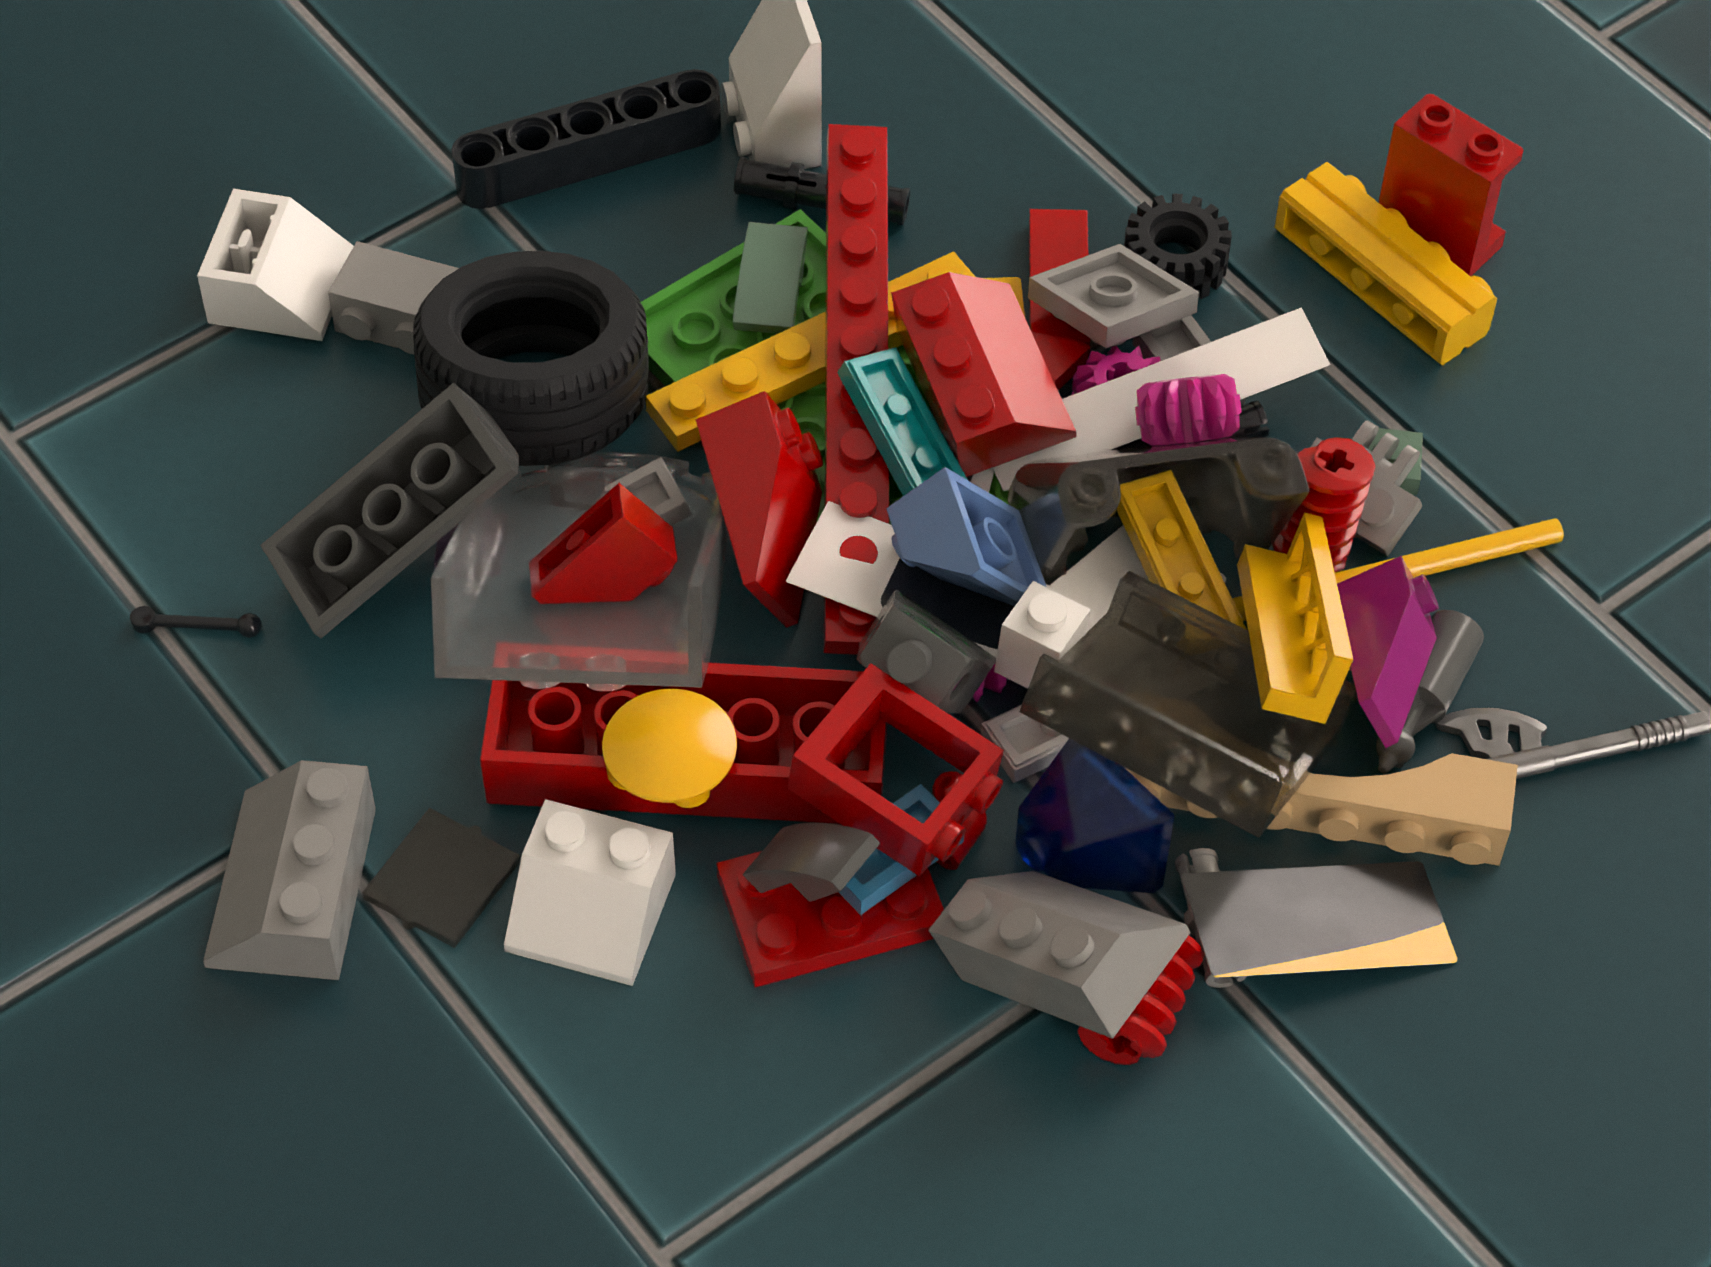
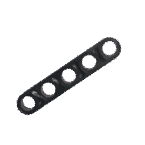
M685 70L464 134L454 142L451 149L457 196L463 204L471 208H491L706 145L714 141L721 130L719 82L713 74L705 70Z

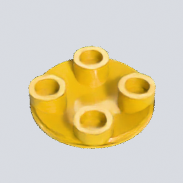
M660 689L631 699L615 712L606 726L602 741V751L608 779L615 787L626 790L645 800L675 803L683 808H693L706 802L709 798L710 790L716 787L730 771L736 756L737 739L730 718L711 699L688 690Z

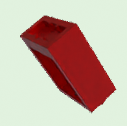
M870 663L794 753L787 789L841 825L871 833L880 842L877 849L920 877L935 857L945 862L952 855L965 834L966 828L962 824L971 812L975 810L983 814L997 797L1004 782L997 777L1004 750ZM879 718L964 773L924 824L839 768Z

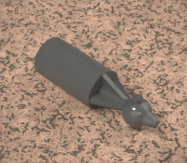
M1440 610L1431 616L1437 639L1399 741L1385 748L1379 736L1376 741V751L1379 756L1378 770L1381 773L1386 774L1393 767L1400 768L1408 762L1415 752L1413 736L1430 723H1437L1445 717L1484 642L1482 629L1467 615L1454 610Z

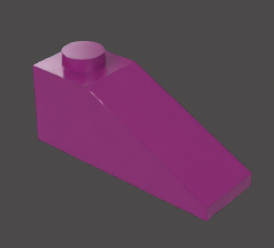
M1402 556L1337 584L1353 656V662L1350 667L1358 701L1385 748L1399 741L1437 639L1430 616L1431 612L1439 609L1434 592L1424 574L1415 578L1412 576Z

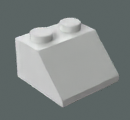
M545 799L522 853L504 941L505 952L633 986L676 876L673 833Z

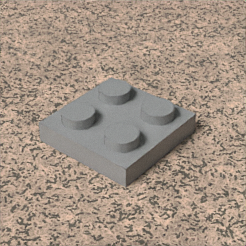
M1117 244L1029 277L1028 298L1052 313L1056 318L1063 320L1091 338L1093 342L1108 348L1121 345L1128 339L1156 328H1164L1174 321L1197 313L1199 292L1125 246Z

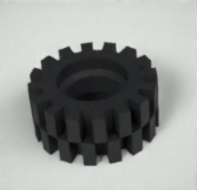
M1172 194L1171 203H1166L1163 195L1153 197L1152 208L1144 201L1137 206V215L1131 213L1128 219L1124 246L1197 290L1200 299L1209 296L1210 287L1217 290L1222 284L1223 276L1225 277L1227 272L1232 235L1231 230H1228L1229 222L1225 215L1218 218L1219 209L1212 203L1207 208L1202 209V198L1196 196L1192 197L1190 204L1182 202L1183 194ZM1176 242L1186 244L1196 251L1189 254H1172L1157 246Z

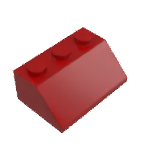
M947 272L891 292L899 337L933 416L966 477L1077 437L1076 429L1010 283Z

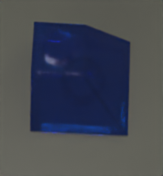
M1080 728L1071 735L1019 806L1015 843L1023 860L1036 871L1043 870L1049 877L1087 889L1155 893L1164 885L1175 815L1083 728Z

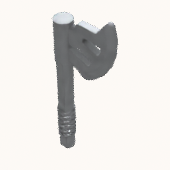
M1469 708L1449 713L1441 721L1435 723L1438 730L1461 736L1472 757L1518 765L1516 779L1629 751H1641L1685 741L1691 737L1711 733V720L1706 711L1685 716L1678 715L1666 718L1665 720L1660 719L1639 724V726L1634 725L1628 729L1553 746L1541 745V738L1547 731L1545 724L1537 719L1510 710ZM1478 726H1487L1489 728L1491 740L1482 738ZM1508 731L1518 733L1519 752L1514 753L1511 745L1507 742Z

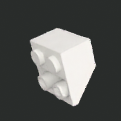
M233 189L197 275L208 323L323 341L332 317L328 291L354 246L291 197Z

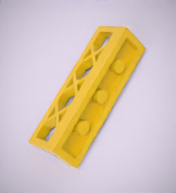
M1304 513L1287 554L1245 544L1237 563L1262 709L1325 724L1353 662V656L1323 518Z

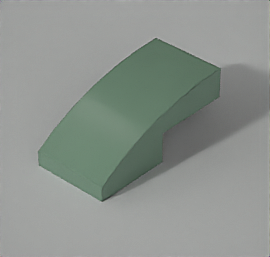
M748 223L732 321L734 330L778 334L795 326L799 287H802L808 227Z

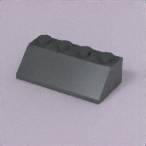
M452 383L260 546L314 634L322 638L518 474L519 455L492 415L456 384Z

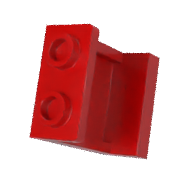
M1426 94L1394 123L1378 203L1386 209L1394 208L1399 211L1406 219L1409 228L1427 242L1433 241L1440 244L1448 253L1450 260L1469 276H1472L1503 246L1506 231L1492 222L1503 178L1522 160L1524 150L1521 146L1434 94Z

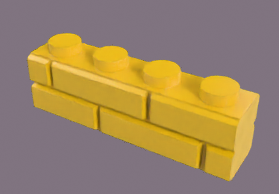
M1325 162L1308 173L1305 180L1301 178L1285 188L1279 196L1274 228L1442 366L1459 355L1464 347L1469 348L1485 337L1490 330L1498 298L1493 295L1487 282L1479 276H1469L1450 260L1448 253L1440 244L1433 241L1427 242L1409 228L1406 219L1399 211L1394 208L1386 209L1368 195L1362 182L1355 176H1345L1329 162Z

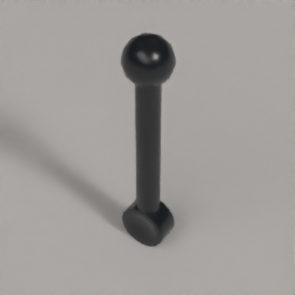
M140 606L135 608L130 614L132 627L136 632L142 634L149 633L156 627L239 631L242 636L250 638L258 635L262 629V621L253 613H246L239 618L155 614L154 610L149 606Z

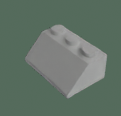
M301 760L245 790L203 960L205 968L339 980L376 812L367 766Z
M1035 871L968 879L929 929L932 937L962 981L1112 1039L1191 933L1184 923Z

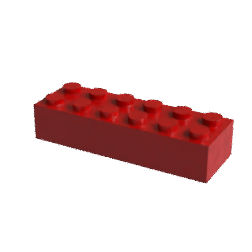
M497 651L480 758L486 802L489 804L542 807L546 799L581 809L838 823L787 789L794 753L864 671ZM660 689H682L711 699L726 712L736 732V756L726 777L710 790V795L706 802L698 807L683 808L675 803L649 801L637 797L626 790L619 789L609 781L602 751L604 732L615 712L631 699ZM879 718L839 768L883 797L888 723Z

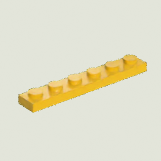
M954 251L888 282V349L903 345L896 328L891 292L947 272L976 277ZM826 311L646 395L647 413L676 451L679 452L701 441L695 419L763 391L776 404H779L825 382Z

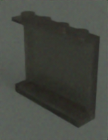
M1128 571L1120 579L1107 613L1059 660L1046 654L1039 658L1019 712L1260 838L1336 742L1357 692L1354 684L1344 680L1325 724L1262 709L1249 632L1185 598Z

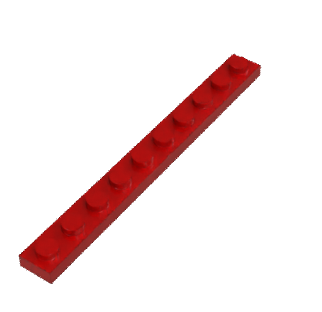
M828 124L824 508L827 502L830 501L840 505L841 509L849 516L856 518L869 516L889 524V515L886 509L889 507V469L837 373L844 361L888 349L887 127ZM852 536L841 544L840 556L873 564L877 559L878 550L874 542L869 538ZM824 597L823 653L857 655L859 643L877 617Z

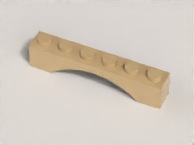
M1125 697L1112 761L1108 797L1123 799L1141 807L1157 805L1186 810L1203 818L1225 817L1254 822L1263 828L1271 830L1288 828L1316 833L1334 841L1356 840L1384 845L1401 853H1414L1418 851L1452 857L1461 863L1469 865L1486 863L1500 866L1511 831L1518 765L1451 753L1424 766L1388 775L1344 777L1313 774L1275 764L1240 748L1213 730L1190 708Z

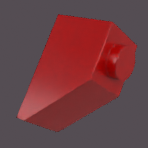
M618 483L529 562L531 597L540 604L633 601L649 586L655 587L661 584L670 575L674 565L678 562L673 527L628 489Z

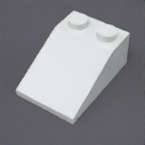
M761 0L728 58L729 82L721 83V97L727 117L735 115L737 122L733 124V131L738 155L740 157L748 155L749 160L790 167L792 162L804 164L805 169L822 166V47L807 0Z

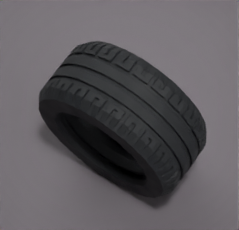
M517 251L485 257L464 265L444 277L423 300L416 313L415 321L413 322V342L418 398L421 409L452 383L456 384L492 415L518 453L519 466L553 465L577 460L597 452L619 438L644 408L646 395H648L649 391L648 336L645 309L640 303L638 296L614 272L594 261L571 254L549 251ZM520 352H556L568 355L542 363H509L495 359Z

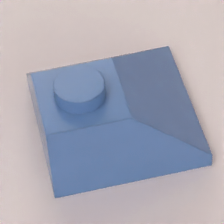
M946 467L886 508L895 533L891 538L892 545L901 560L910 567L917 566L943 581L1012 606L1018 603L1033 581L1047 587L1019 510Z

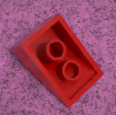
M763 391L695 420L743 585L787 628L798 623L804 589L785 581L817 523L822 489L815 469L823 466V460L814 437L810 432L801 433L791 409L785 408L781 410L771 397Z

